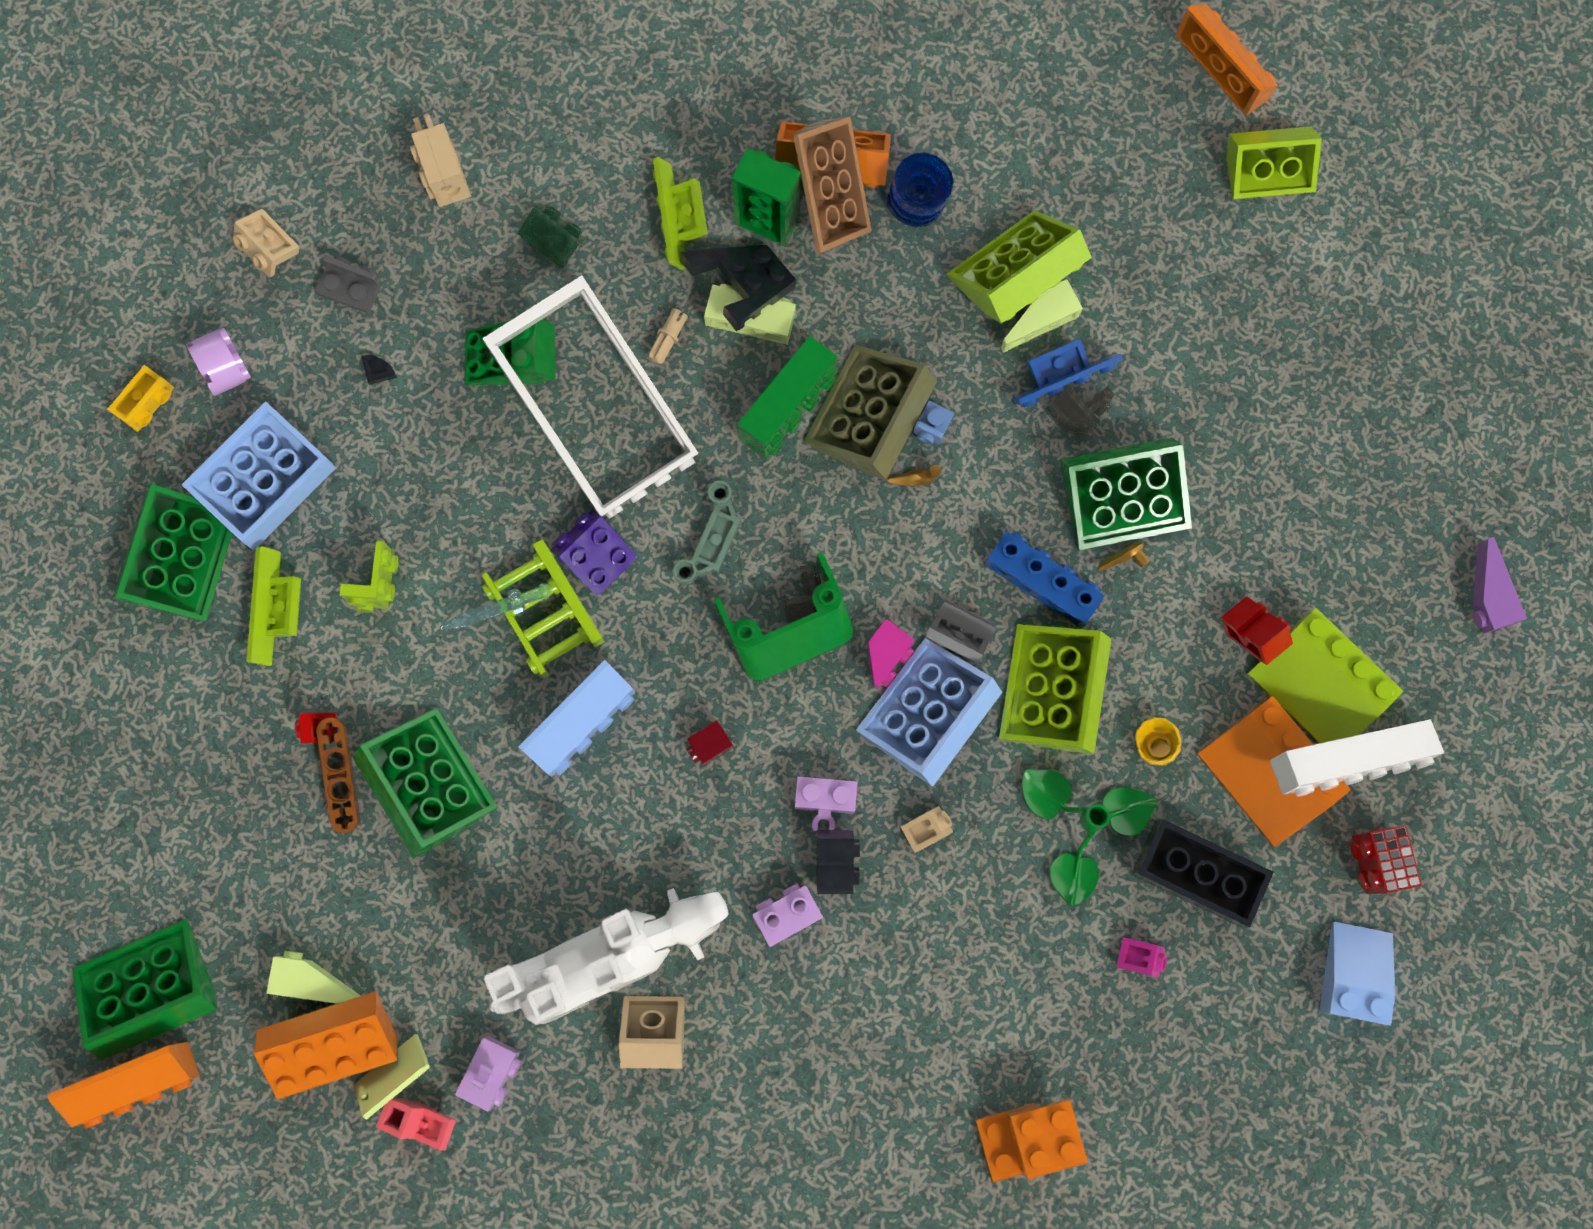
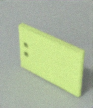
M417 1034L413 1035L397 1049V1061L373 1068L353 1085L362 1117L366 1120L429 1069V1062Z

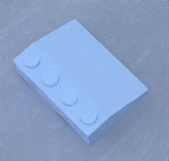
M265 401L182 486L238 539L252 550H255L336 467Z
M925 638L856 731L908 771L934 786L1002 694V691L992 677Z

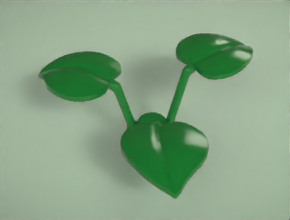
M1027 769L1022 777L1024 801L1028 809L1037 817L1046 820L1053 819L1058 814L1059 809L1064 812L1079 813L1081 815L1080 824L1087 831V835L1079 846L1076 855L1074 856L1069 853L1059 855L1052 862L1049 870L1050 881L1057 893L1068 905H1078L1092 894L1099 880L1097 863L1091 858H1081L1084 849L1095 835V832L1107 826L1110 821L1111 828L1120 835L1134 836L1139 834L1148 825L1158 800L1143 791L1121 787L1108 792L1102 800V805L1094 804L1087 809L1082 806L1079 808L1067 807L1063 804L1067 803L1071 798V786L1067 778L1062 774L1048 769Z

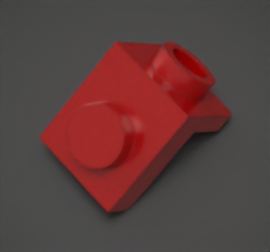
M299 713V720L295 722V734L297 738H300V744L318 743L317 727L319 723L326 718H338L337 713ZM331 722L329 723V728L325 729L324 733L331 736L332 742H335L334 734L338 733V727H333Z

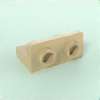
M263 209L236 221L234 224L233 241L235 246L240 251H244L255 267L260 271L262 270L269 278L275 275L276 265L299 253V246Z

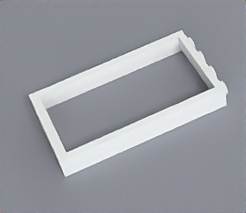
M583 276L578 277L483 338L494 359L600 516L606 515L610 519L623 510L621 504L631 499L633 503L647 495L645 488L655 483L659 487L671 479L669 475L671 471L679 467L682 472L695 463L693 457L698 454L697 450ZM579 295L583 297L684 452L605 505L601 503L499 349V346Z

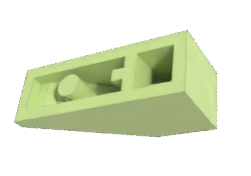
M1067 279L1060 282L1057 286L1049 288L1029 306L1003 340L1001 346L1003 353L1079 317L1083 308Z
M284 951V956H273L266 994L336 1004L360 997L358 993L312 960L302 959L303 953Z

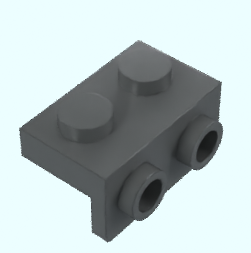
M945 600L925 637L931 639L937 646L946 647L958 653L964 660L973 661L978 664L997 627L995 624Z

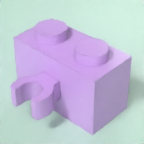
M797 777L795 809L818 811V815L812 822L813 831H817L818 822L821 820L828 821L829 830H834L835 821L831 816V812L855 813L858 782Z
M490 1036L483 1037L455 1095L486 1111L493 1109L494 1105L499 1107L507 1093V1089L503 1087L508 1076L514 1078L520 1067L521 1061L517 1059L520 1051Z

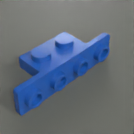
M1081 339L1070 341L1026 361L1036 388L1011 398L1012 403L1022 404L1023 407L1031 406L1039 402V396L1046 393L1049 396H1053L1064 391V385L1071 382L1077 385L1091 379L1089 375L1099 370L1101 374L1115 369V363L1123 360L1121 354H1111L1090 364Z

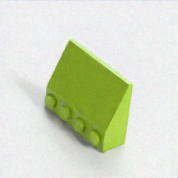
M1034 210L946 274L987 316L1003 323L1013 318L1016 312L1026 305L1035 302L1038 296L1049 288L1057 286L1071 272L1079 270L1092 257L1080 229Z
M1317 608L1306 613L1291 628L1290 635L1293 644L1267 666L1259 661L1247 673L1270 697L1273 696L1283 709L1319 744L1359 735L1404 692Z
M1017 624L999 739L1063 751L1094 754L1112 639L1102 631Z

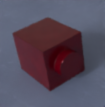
M718 720L687 738L691 745L686 748L694 763L701 761L703 766H706L734 748Z

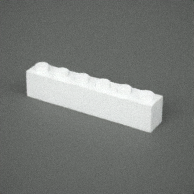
M1430 719L1285 751L1271 759L1270 763L1282 795L1295 792L1296 796L1299 797L1314 792L1316 787H1320L1321 791H1325L1339 786L1338 782L1342 781L1345 782V785H1351L1362 781L1363 776L1367 775L1370 780L1387 775L1389 770H1392L1393 774H1398L1411 769V765H1416L1417 769L1434 764L1433 758L1443 754L1444 750Z

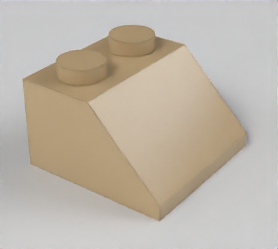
M624 996L619 1037L620 1068L682 1069L685 997Z

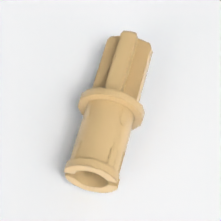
M678 309L671 310L665 325L657 332L659 336L648 354V357L654 363L662 364L672 345L678 342L677 336L688 319L685 313L679 316L681 311Z

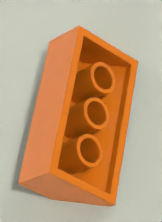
M1196 4L1187 8L1175 36L1242 113L1247 116L1272 97L1278 84L1275 82L1273 75L1265 71L1257 62L1256 56L1241 44L1237 34L1226 27L1216 11L1211 10L1207 4Z
M781 121L776 140L775 161L780 163L788 162L800 171L793 135L809 124ZM853 130L863 185L870 188H876L880 185L885 186L891 134Z
M189 1042L165 1046L47 1094L51 1104L71 1127L83 1124L84 1128L88 1129L103 1123L102 1116L113 1112L114 1117L132 1111V1104L142 1100L143 1104L146 1105L163 1098L161 1092L172 1088L173 1093L191 1087L190 1080L200 1077Z

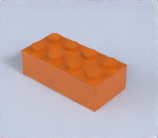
M375 991L258 1029L253 1054L278 1100L397 1061L398 1037L379 995Z

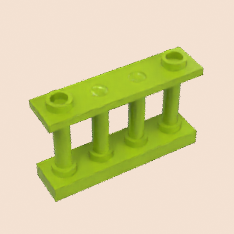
M542 539L533 544L537 552L532 555L533 559L498 580L493 581L487 572L482 574L486 582L482 585V588L490 601L494 598L497 600L530 656L526 659V662L534 674L540 672L546 678L549 674L544 665L583 642L587 644L591 641L596 648L605 641ZM539 568L541 571L547 568L552 576L547 580V584L510 606L507 605L500 591ZM561 592L567 601L562 604L563 607L523 631L514 616L551 594L555 593L557 595ZM567 618H577L581 625L577 629V633L542 654L537 655L529 642L530 640Z

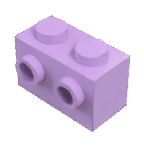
M797 883L782 891L784 895L782 899L773 902L769 898L755 906L758 912L754 913L753 917L769 947L823 918L806 885L800 888Z

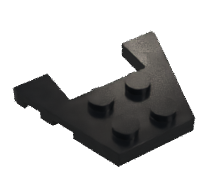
M767 244L680 252V262L692 276L719 268L741 295L743 300L726 305L723 309L724 317L735 331L741 330L745 326L746 321L750 318H757L761 315L763 308L769 304L774 305L796 287V278Z

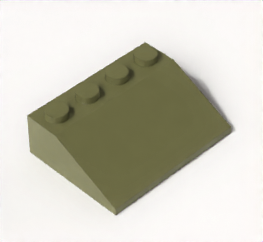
M854 345L803 442L861 472L886 480L937 380L925 364Z

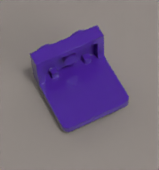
M591 510L589 513L586 512L579 516L574 523L575 526L568 533L561 534L554 541V547L550 551L566 564L593 594L599 595L635 561L636 553L602 516Z

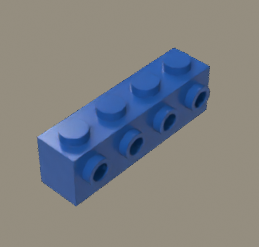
M1006 531L984 565L1082 629L1105 597L1100 592V587L1091 581L1086 580L1084 582L1076 577V572L1069 566L1064 564L1059 566L1051 560V555L1040 548L1033 549L1026 544L1027 540L1020 534L1015 532L1011 534Z

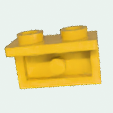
M144 365L107 410L139 432L142 427L150 423L153 413L158 407L169 400L171 392L175 387Z

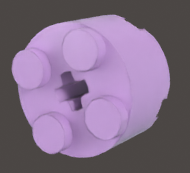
M225 328L217 329L186 344L214 397L251 378Z

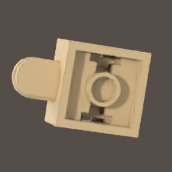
M428 113L424 115L428 128L423 129L419 117L413 118L417 132L411 134L415 145L410 146L415 162L418 164L419 175L430 200L435 198L439 207L471 197L456 151L444 123L434 126Z

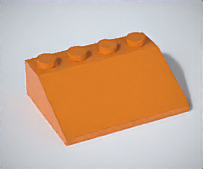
M1273 696L1260 702L1197 753L1199 758L1273 847H1276L1351 791L1349 786L1345 785V782L1342 781L1338 782L1339 786L1325 791H1321L1320 787H1316L1314 792L1299 797L1296 796L1295 792L1282 795L1270 760L1285 751L1311 746L1313 743Z

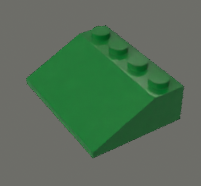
M1173 437L1060 459L1064 490L1079 550L1192 528L1183 444Z
M150 484L145 490L112 599L206 622L233 533L195 497Z
M438 708L360 745L353 756L355 763L413 859L437 847L498 808Z
M187 919L72 968L82 1046L100 1060H104L217 1010L212 982Z

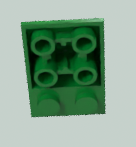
M542 319L499 346V349L522 384H537L555 380L554 324ZM509 321L465 330L466 386L512 385L483 341L484 337Z

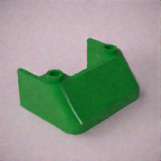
M823 552L817 554L816 564L825 582L815 588L812 596L817 612L770 633L762 635L757 623L750 619H741L731 624L720 597L714 599L716 610L743 670L749 679L756 682L764 681L843 646L852 638L853 626L842 593Z

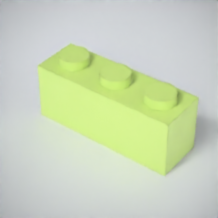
M712 285L704 315L706 326L788 345L796 314V304L783 297L774 305H767L761 310V315L755 319L750 318L745 322V326L741 330L735 331L724 317L723 309L724 306L743 300V298L731 285Z

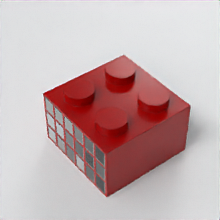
M1406 825L1351 835L1353 840L1350 843L1351 853L1355 860L1358 859L1360 867L1358 881L1361 888L1366 890V894H1383L1422 886Z

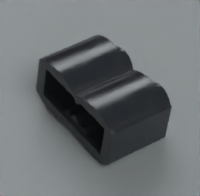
M817 830V894H853L854 885H859V867H854V857H860V839H854L853 830Z

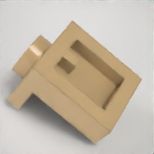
M939 806L901 826L914 853L953 833L950 817Z

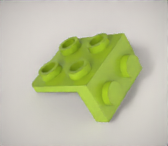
M377 540L371 586L341 584L339 595L348 602V605L356 607L355 610L359 612L372 613L374 608L388 609L389 601H393L395 597V585L391 584L392 573H396L398 570V556L395 555L394 551L384 541Z

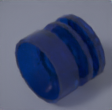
M925 152L915 153L903 159L896 169L887 197L889 209L897 220L904 225L916 228L928 226L939 218L949 200L954 184L952 172L946 162L936 155Z

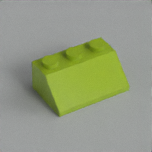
M1312 127L1229 133L1227 165L1232 198L1242 199L1316 192L1322 137Z

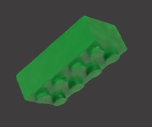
M747 148L732 177L735 225L786 247L800 219L801 172L788 162L780 163L771 159L763 151H752Z
M809 336L737 423L739 440L765 460L770 454L775 456L784 445L782 439L788 432L793 434L802 422L800 417L804 412L808 411L810 413L816 407L820 400L818 395L822 390L828 391L836 382L837 377L835 375L838 371V356L812 336Z

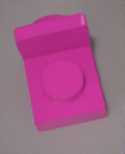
M1123 937L1117 967L1159 978L1160 972L1165 971L1167 954H1164V947Z

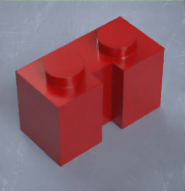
M1248 596L1221 617L1226 635L1266 666L1293 644L1290 635L1291 627L1288 622L1280 616L1277 618L1270 614V611L1263 603H1256Z

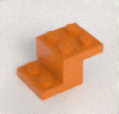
M1070 1099L1040 1107L1033 1103L975 1119L993 1183L1022 1174L1029 1180L1088 1163Z

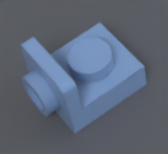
M928 401L919 421H917L913 433L917 434V439L925 444L932 445L935 443L939 445L955 413Z

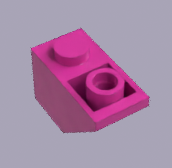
M888 619L883 622L867 645L873 687L877 690L882 684L888 687L897 675L893 669L900 661L905 664L915 651L911 648L914 639Z

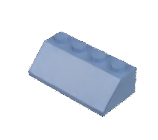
M604 660L522 742L519 748L548 775L552 777L556 773L560 776L571 765L569 759L576 752L582 754L592 744L590 738L597 731L600 733L604 732L612 724L613 719L611 717L618 709L623 712L634 701L632 695L635 691Z

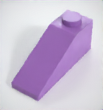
M1494 537L1488 538L1477 546L1473 620L1476 626L1481 628L1483 634L1527 619Z

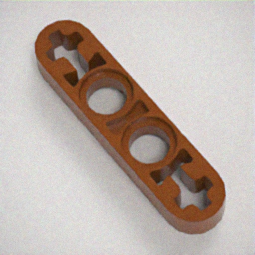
M326 718L317 727V739L331 826L335 831L349 833L358 827L360 812L347 728L345 723L338 718ZM332 722L333 727L339 728V733L334 734L335 743L342 742V747L326 749V744H332V739L330 735H325L324 732L325 729L329 728V723ZM333 752H339L344 757V764L339 769H334L329 765L328 758ZM339 781L346 783L349 788L348 795L343 799L337 798L333 793V787ZM351 801V806H346L345 812L347 816H352L353 821L348 823V828H345L344 823L338 822V818L343 816L342 807L336 809L335 803L342 804Z

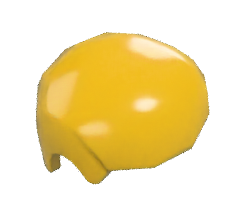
M1153 717L1148 719L1136 731L1137 751L1140 757L1151 765L1163 766L1173 762L1181 751L1179 730L1166 718Z

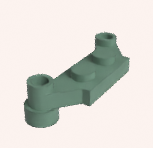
M715 481L709 486L708 496L714 505V509L692 559L679 560L673 567L674 578L680 584H691L712 571L719 573L739 528L741 519L735 516L731 503V488L725 481ZM718 493L725 494V497L722 499H718L715 496ZM683 571L691 572L690 576L686 578L680 575Z

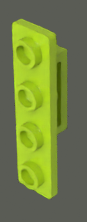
M656 157L653 159V177L657 183V204L661 209L662 215L661 230L665 235L666 241L665 256L671 265L684 270L686 268L680 262V252L685 251L684 243L708 234L700 182L696 179H691L675 185L671 164L660 157Z
M263 546L256 547L246 660L252 664L271 666L274 637L297 636L301 578L295 576L279 577L281 552Z

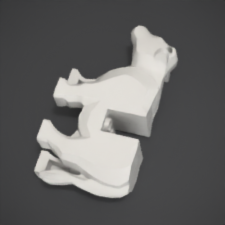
M674 888L667 890L670 907L666 914L659 919H656L653 915L638 911L630 912L625 909L602 920L601 926L583 933L544 954L513 966L507 965L486 975L484 980L492 997L489 1007L492 1012L501 1014L513 1012L521 1008L527 1020L536 1025L546 1024L588 1005L591 1000L608 992L617 991L657 971L669 954V947L672 945H686L697 960L704 958V954L699 942L719 928L720 922L728 916L729 912L726 902L718 892L680 900Z

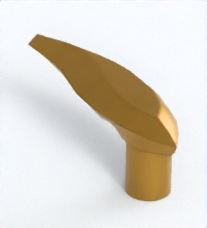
M933 465L930 469H915L902 475L889 476L887 480L898 485L920 486L934 482L942 472L938 465Z
M1136 542L1104 560L1096 570L1108 569L1118 563L1126 562L1131 557L1134 558L1140 567H1143L1150 559L1141 550L1144 547V543Z

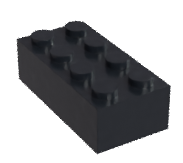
M1160 819L1154 822L1131 875L1236 926L1250 928L1274 872L1173 823Z

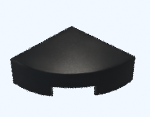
M374 355L361 356L369 385L397 378L394 369L385 360Z

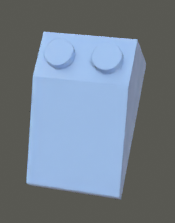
M1333 921L1319 1012L1391 1026L1395 1000L1393 933Z

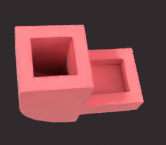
M393 1097L384 1105L376 1128L400 1139H415L437 1150H445L456 1119L436 1111V1108L420 1102Z

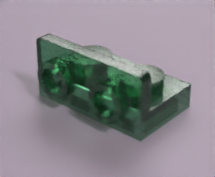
M534 205L517 234L558 267L564 268L578 245H585L588 239L581 234L583 231L580 227L572 222L566 223L561 219V213L550 205H546V207Z

